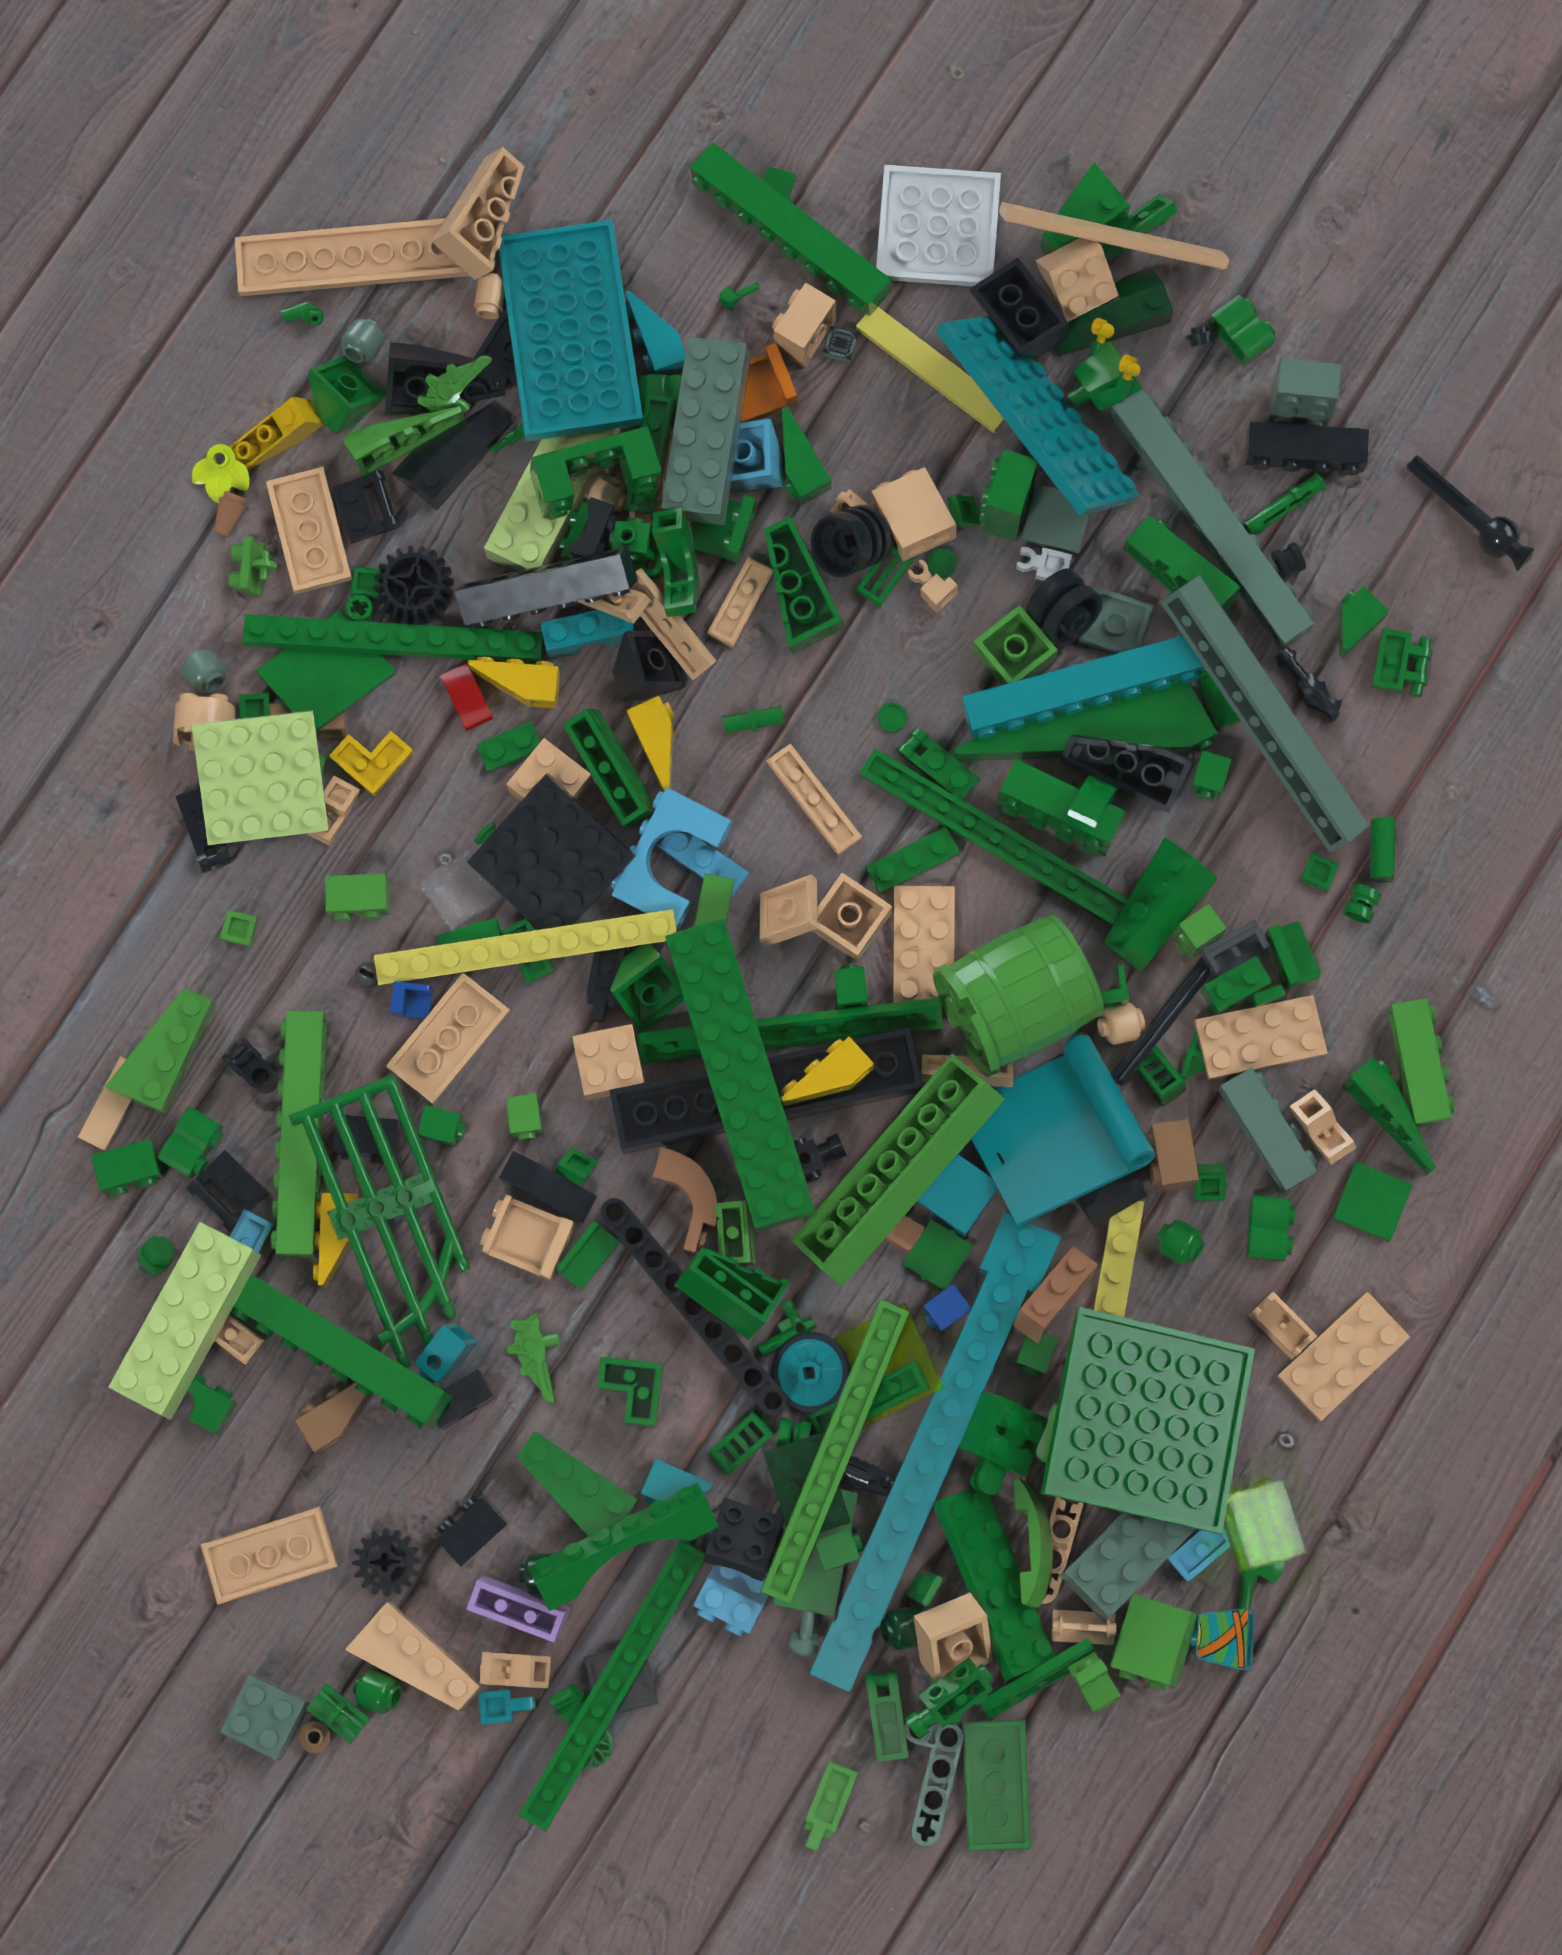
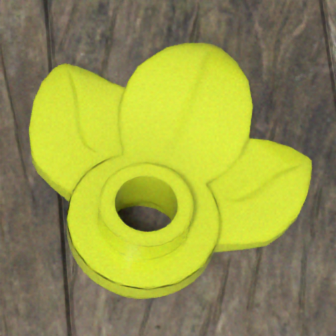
M225 444L212 446L208 450L206 458L197 462L192 471V483L197 485L205 484L208 496L215 503H219V497H223L225 491L229 492L231 486L243 491L249 489L250 477L247 467L236 460L233 449ZM219 453L225 456V461L222 464L216 462V456Z

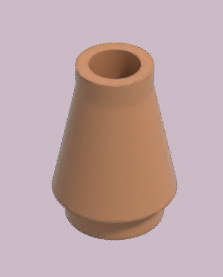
M225 491L223 497H219L213 531L230 537L231 532L247 509L245 507L247 499Z

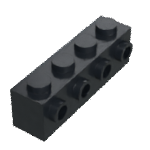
M1250 422L1246 435L1245 465H1251L1252 468L1257 470L1282 467V470L1288 472L1312 469V472L1319 474L1328 473L1331 470L1341 471L1344 475H1357L1359 472H1364L1368 463L1369 429Z

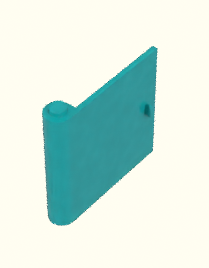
M1076 1034L1071 1036L1064 1046V1056L1013 1079V1087L994 1088L1005 1100L971 1138L1017 1227L1148 1165L1155 1158L1156 1153L1088 1035Z

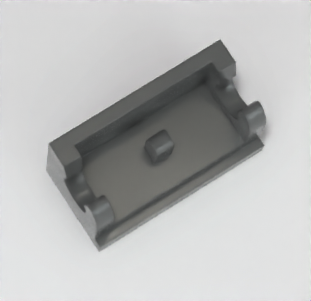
M1254 919L1204 947L1199 955L1206 967L1209 968L1212 977L1216 979L1256 956L1260 959L1269 954L1267 949L1269 944Z

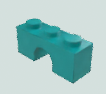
M600 610L540 623L549 660L576 655L580 648L591 644L602 643L606 644L607 648L618 646L621 644L623 633L634 631L633 623Z

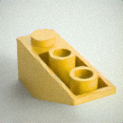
M291 397L229 447L235 452L236 460L243 463L247 470L304 441L325 423L316 415L311 399Z
M477 657V660H469L468 665L472 673L527 707L557 709L560 671L558 666H554L553 663L537 661L536 665L524 664V661L519 659H507L506 663L494 662V659L490 657Z
M850 1037L845 1041L838 1039L827 1049L829 1055L821 1062L816 1059L804 1070L807 1074L799 1082L795 1079L782 1089L781 1103L783 1106L852 1089L874 1069V1063Z
M322 1193L321 1201L316 1202V1219H320V1231L315 1232L314 1246L315 1250H319V1262H314L313 1279L318 1280V1285L321 1288L328 1287L351 1246L348 1237L338 1240L331 1225L327 1211L336 1207L330 1193ZM343 1193L347 1203L361 1198L359 1194Z

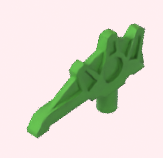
M481 356L474 362L459 367L450 364L446 368L447 372L439 377L430 373L425 379L429 385L427 395L420 394L418 403L428 408L430 413L454 406L460 407L464 414L469 409L470 404L462 399L460 394L491 362L492 358L490 356Z
M538 1313L525 1320H512L510 1328L516 1330L514 1344L507 1346L508 1354H517L522 1364L519 1370L523 1376L529 1375L541 1390L543 1398L551 1403H555L546 1361V1352L549 1347L561 1345L559 1333L544 1336L540 1330L541 1323Z

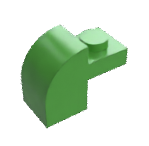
M1095 1651L1068 1667L1077 1688L1093 1714L1120 1699L1121 1695L1109 1677L1108 1669L1102 1659L1099 1660Z

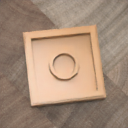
M812 874L760 893V943L764 947L817 929V879Z

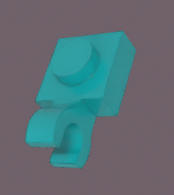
M511 1689L478 1693L481 1725L514 1721L513 1711L536 1709L535 1696L512 1699Z

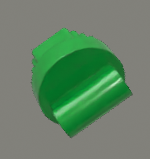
M152 1236L140 1247L136 1260L153 1278H156L171 1265L175 1246L166 1237Z
M573 1684L549 1697L551 1705L557 1708L555 1714L562 1722H566L569 1726L572 1725L587 1699V1695L582 1690L578 1691L577 1687Z

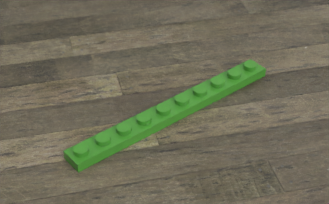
M883 1300L878 1301L760 1592L788 1604L791 1603L909 1311Z

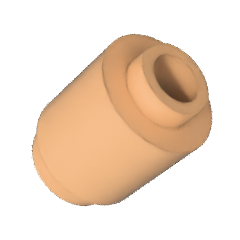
M487 273L484 277L478 279L474 307L476 308L477 316L484 319H498L504 307V283L500 275Z

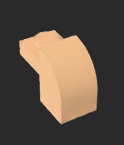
M1315 1089L1290 1105L1294 1119L1307 1141L1331 1165L1356 1149L1355 1142L1337 1123L1333 1109Z
M482 1652L480 1684L548 1688L551 1657Z

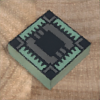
M830 326L822 356L851 364L859 333Z

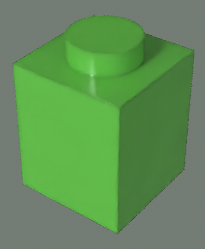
M535 1093L506 1097L510 1134L512 1137H518L519 1141H531L537 1139V1134H543L538 1095Z

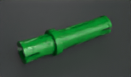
M1315 473L1298 486H1291L1287 489L1286 494L1247 520H1244L1243 527L1249 535H1257L1297 507L1301 509L1306 505V501L1326 489L1323 479L1319 474Z

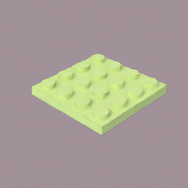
M313 710L192 724L208 845L329 831Z

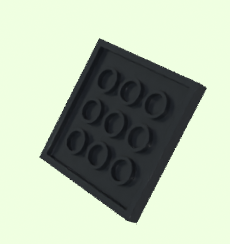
M547 773L471 856L467 863L537 929L541 930L575 924L631 863L636 855Z

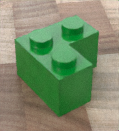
M600 1357L597 1388L600 1391L627 1393L624 1423L626 1425L657 1428L664 1365L662 1363Z

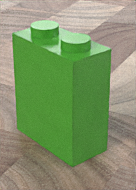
M1132 1594L1110 1667L1120 1670L1119 1677L1136 1682L1138 1676L1149 1679L1147 1685L1159 1690L1166 1691L1167 1686L1177 1688L1199 1615Z

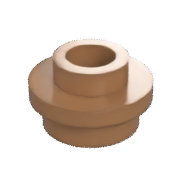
M317 1721L307 1723L299 1734V1742L302 1748L309 1753L324 1751L331 1741L329 1728ZM313 1731L318 1732L320 1735V1740L316 1744L309 1740V1735Z

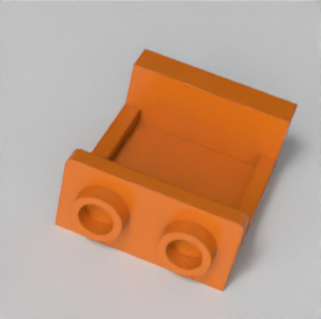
M776 343L765 346V353L750 359L741 423L756 421L782 411L786 406L790 408L798 405L796 390Z

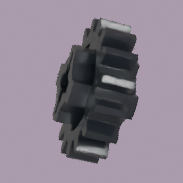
M389 1528L383 1529L382 1536H379L376 1531H371L372 1540L369 1541L362 1538L363 1550H354L356 1554L360 1555L359 1560L352 1561V1565L360 1567V1571L356 1572L354 1576L355 1578L364 1577L365 1580L361 1587L367 1588L372 1585V1594L377 1595L380 1589H383L385 1597L390 1596L391 1589H394L397 1594H401L402 1584L408 1587L412 1586L411 1581L408 1579L410 1575H419L413 1569L414 1565L421 1563V1560L413 1558V1554L419 1551L418 1547L410 1548L408 1546L412 1540L411 1537L408 1536L401 1540V1531L396 1530L393 1536H390ZM393 1542L397 1543L404 1550L406 1556H399L394 1551ZM380 1543L376 1554L373 1557H367L370 1550ZM385 1554H388L390 1559L400 1561V1563L389 1565L388 1571H385L384 1566L373 1564V1562L385 1559ZM400 1568H406L403 1575L393 1582L394 1574ZM367 1569H374L379 1574L380 1583L370 1576Z

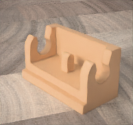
M1274 1291L1248 1315L1291 1360L1317 1337Z

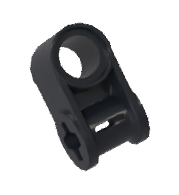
M243 1037L240 1039L241 1044L229 1055L224 1054L222 1058L255 1091L261 1094L271 1093L278 1085V1075L254 1046ZM269 1072V1078L264 1084H256V1077L259 1073Z

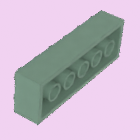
M688 337L662 499V511L682 507L687 521L725 525L751 359L747 343Z

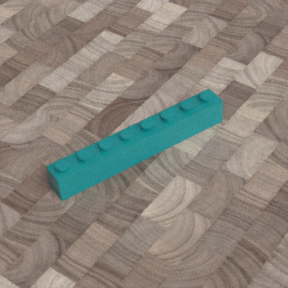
M1179 636L962 696L961 705L971 738L979 736V739H985L996 735V731L1008 728V731H1014L1025 727V723L1037 720V723L1050 721L1055 718L1054 715L1066 712L1067 715L1076 714L1083 711V707L1095 704L1096 707L1105 706L1112 703V699L1124 696L1125 699L1134 698L1141 695V691L1153 688L1154 691L1163 690L1170 687V683L1182 680L1183 683L1192 682L1200 678L1199 675L1203 674L1204 666L1184 636Z

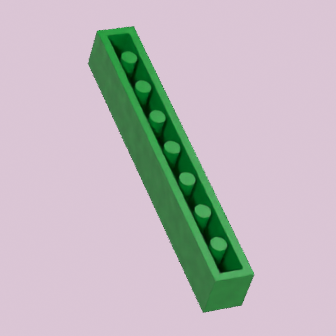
M714 142L690 166L691 181L697 189L702 192L708 191L714 196V200L719 206L724 209L730 208L734 211L741 223L746 226L752 225L756 228L763 240L770 244L774 242L789 260L793 261L796 259L803 265V269L811 277L816 278L818 276L826 282V287L833 294H841L848 299V304L859 313L863 311L868 316H871L892 292L891 278Z
M252 1274L233 1306L234 1308L231 1313L245 1322L251 1317L258 1322L255 1328L270 1337L274 1332L283 1337L280 1343L294 1352L299 1347L308 1352L305 1356L307 1360L319 1367L322 1366L323 1362L333 1367L330 1374L344 1382L347 1381L348 1377L357 1382L355 1389L370 1398L373 1393L383 1398L380 1404L394 1413L397 1412L398 1408L408 1413L405 1419L420 1429L423 1424L434 1428L453 1397Z

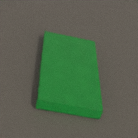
M841 1490L851 1523L821 1532L816 1540L849 1528L851 1531L858 1493ZM814 1544L791 1603L788 1604L774 1598L773 1605L834 1617L844 1565L825 1572Z
M1025 1720L962 1722L967 1851L1031 1849Z

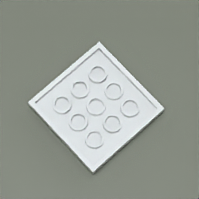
M884 165L876 268L891 278L892 281L974 286L993 274L1001 173Z

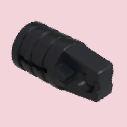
M851 1455L841 1480L847 1484H852L854 1487L861 1488L863 1491L888 1497L895 1482V1477L876 1465Z

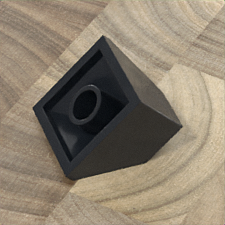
M627 631L623 633L612 671L620 700H644L686 687L680 664L653 631Z

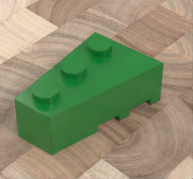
M702 1247L687 1264L674 1286L749 1340L765 1324L790 1281L783 1278L778 1281L765 1276L763 1270L757 1268L754 1270L737 1265V1260Z

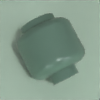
M356 319L350 323L340 342L343 353L349 360L355 363H362L374 359L383 345L384 336L380 326L371 319Z
M201 649L193 651L186 656L182 667V674L195 691L199 693H214L225 683L226 667L212 651Z

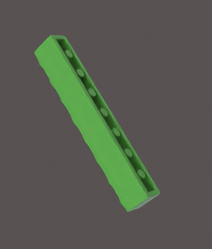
M287 1011L286 1019L281 1021V1037H285V1049L280 1050L279 1063L280 1067H284V1079H279L278 1096L283 1097L282 1109L277 1110V1127L281 1128V1140L277 1139L275 1144L276 1158H280L279 1170L274 1172V1188L279 1189L278 1200L273 1201L272 1208L273 1219H277V1231H272L271 1248L276 1249V1254L280 1257L317 1258L314 1238L315 1232L318 1231L316 1202L319 1201L321 1169L303 1124L301 1123L293 1127L289 1115L324 1101L327 1016L323 1011ZM323 1115L314 1118L321 1139Z

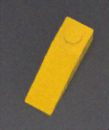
M657 696L626 710L664 792L666 788L671 789L673 741L671 720L675 716L669 703L663 704L660 697Z

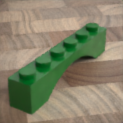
M698 1483L680 1489L677 1493L663 1500L652 1503L649 1507L635 1514L625 1516L621 1521L607 1528L597 1530L593 1535L577 1543L569 1544L565 1549L549 1557L539 1559L535 1564L529 1566L528 1569L548 1610L551 1611L577 1598L594 1573L621 1552L639 1544L659 1539L691 1541L719 1526L706 1496Z

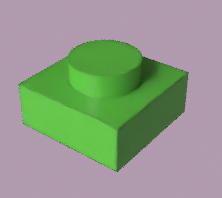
M228 910L220 935L221 941L251 948L259 919L255 916Z

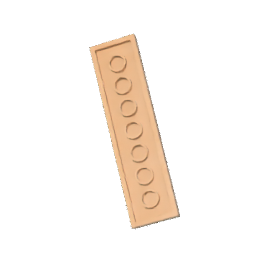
M446 218L235 237L237 282L240 297L465 277L470 275L432 242Z

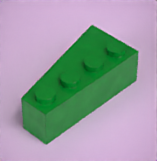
M791 516L765 528L764 533L780 602L788 648L792 654H795L845 629L846 626Z
M1164 837L1103 943L1141 972L1177 929L1178 924L1187 917L1218 878L1197 859Z

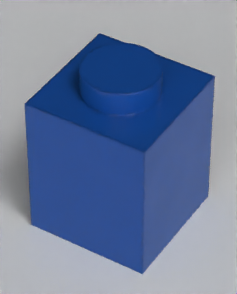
M952 1284L923 1305L926 1313L922 1317L931 1330L938 1328L940 1333H942L970 1313L972 1308L956 1286Z

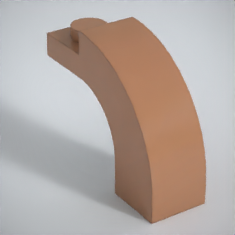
M661 1148L653 1179L654 1181L677 1187L689 1197L693 1207V1214L683 1250L685 1253L696 1255L698 1248H704L708 1232L704 1231V1226L717 1229L716 1203L718 1202L714 1187L707 1174L693 1160L681 1153Z

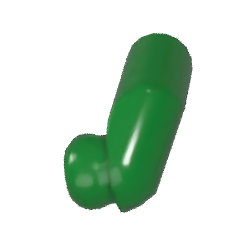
M306 301L281 309L285 323L301 319L311 326H319L324 321L323 311Z

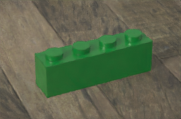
M586 708L562 724L622 827H636L646 818L651 817L655 811V808L652 807L653 800L600 710Z

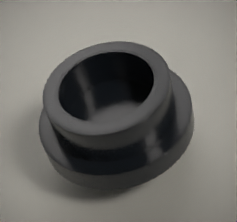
M1208 325L1191 328V334L1186 335V339L1190 340L1191 347L1214 342L1213 334H1216L1215 329L1209 330Z

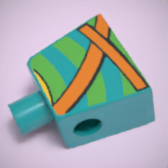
M1238 1609L1199 1614L1198 1627H1195L1190 1645L1196 1646V1658L1239 1670L1252 1671L1255 1610Z

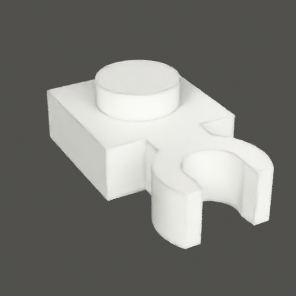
M1022 547L1020 554L1028 556L1030 561L1028 563L1017 562L1016 569L1021 572H1029L1032 569L1037 570L1035 579L1044 581L1055 572L1068 569L1072 555L1043 548L1041 555H1037L1031 548Z

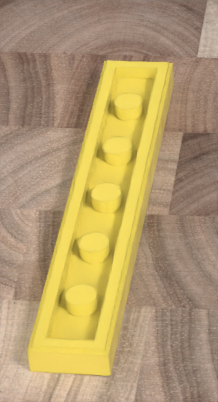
M879 307L871 316L865 314L856 325L857 331L991 432L995 433L1005 421L971 376Z

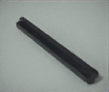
M1201 963L1195 965L1111 1072L1116 1084L1119 1086L1126 1084L1211 974L1209 968Z

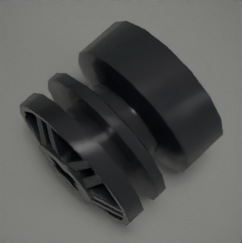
M856 505L819 520L813 528L811 535L812 553L817 564L826 573L834 577H846L882 562L889 553L891 545L890 529L885 518L876 509L868 505Z

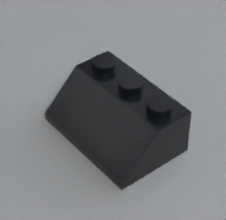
M1016 258L969 288L970 293L1019 357L1044 355L1068 339V321L1019 258Z

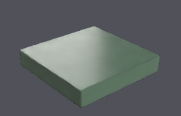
M1036 484L1021 542L1079 556L1089 514L1079 516L1059 489Z
M1097 587L1096 592L1103 600L1102 610L1091 628L1080 637L1078 644L1110 655L1139 648L1154 605Z

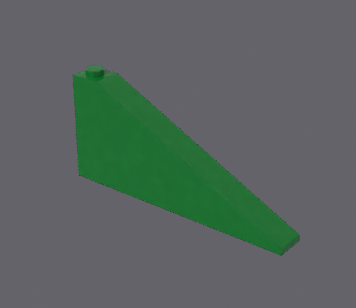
M1182 680L1170 683L1171 686L1163 690L1154 691L1153 688L1141 691L1142 694L1134 698L1125 699L1124 696L1112 699L1113 702L1105 706L1096 707L1095 704L1083 707L1084 710L1076 714L1067 715L1066 712L1054 715L1055 718L1047 722L1037 723V720L1025 723L1026 726L1018 730L1008 731V728L996 731V735L985 739H979L978 736L954 748L953 757L958 761L1061 758L1072 734L1166 747L1179 754H1189L1195 750L1201 753L1214 745L1212 741L1215 740L1217 731L1190 683H1183Z

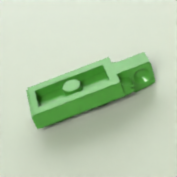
M829 1760L806 1817L804 1828L811 1831L805 1845L806 1848L817 1851L823 1836L828 1839L831 1838L832 1833L837 1828L858 1772Z

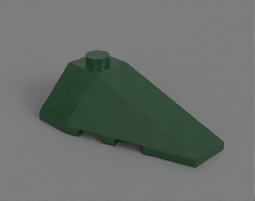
M1151 268L1123 277L1114 283L1119 296L1069 321L1068 339L1056 346L1058 356L1092 347L1093 339L1098 337L1091 330L1092 323L1096 318L1104 319L1114 327V334L1112 337L1106 338V342L1171 323L1173 308L1165 285L1154 269Z

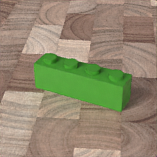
M1428 998L1391 1004L1387 1012L1406 1106L1417 1127L1448 1122L1452 1118L1451 1113L1455 1112L1452 1095H1447L1445 1083L1449 1082L1446 1066L1441 1065L1439 1054L1442 1053L1443 1049L1440 1036H1435L1433 1024H1436L1434 1006H1429Z

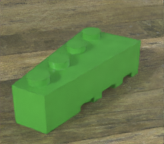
M184 988L105 1087L113 1093L166 1115L216 1007L213 1000Z

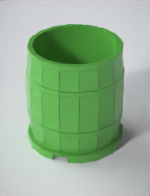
M1053 913L995 938L983 946L970 951L950 966L943 964L933 969L936 972L932 974L933 982L944 1012L953 1029L958 1026L961 1027L967 1040L962 1046L977 1069L985 1077H990L1000 1072V1067L1028 1057V1055L1074 1033L1094 1018L1104 1014V1004L1100 989L1081 948L1068 928Z

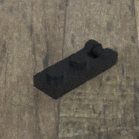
M200 787L175 796L202 872H209L212 870L211 867L219 864L225 866L232 863L225 843L208 845ZM216 846L217 853L207 856L206 850Z

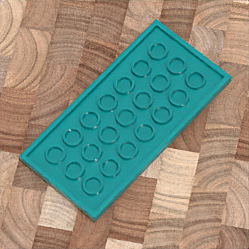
M613 220L501 236L503 239L499 254L526 442L643 425V414Z
M989 316L943 322L935 330L1079 516L1130 504L1140 496L1135 490L1134 482L1117 467L1116 459L1099 444L1098 436L1081 421L1080 413L1075 408L1070 407L1063 398L1062 390L1057 385L1052 384L1045 375L1044 367L1034 361L1031 356L1019 357Z

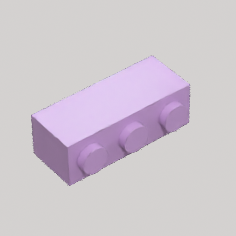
M483 1575L476 1581L466 1610L555 1642L561 1636L570 1607L561 1605L549 1611L541 1596L531 1594L525 1590Z

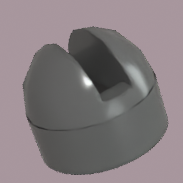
M363 963L357 967L355 979L360 986L372 988L377 985L378 980L374 964ZM363 969L374 974L373 979L360 974L361 970Z

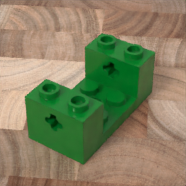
M648 426L532 457L530 475L542 516H551V519L566 516L568 511L572 510L575 494L569 476H581L587 472L586 469L597 466L599 470L607 469L614 466L616 461L620 463L629 494L637 493L638 496L653 492L654 487L658 486L662 471Z

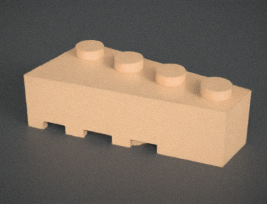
M387 1602L345 1649L457 1710H463L483 1687L480 1682L392 1602Z

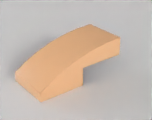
M333 776L324 790L329 831L305 834L330 846L350 813L360 793V789Z

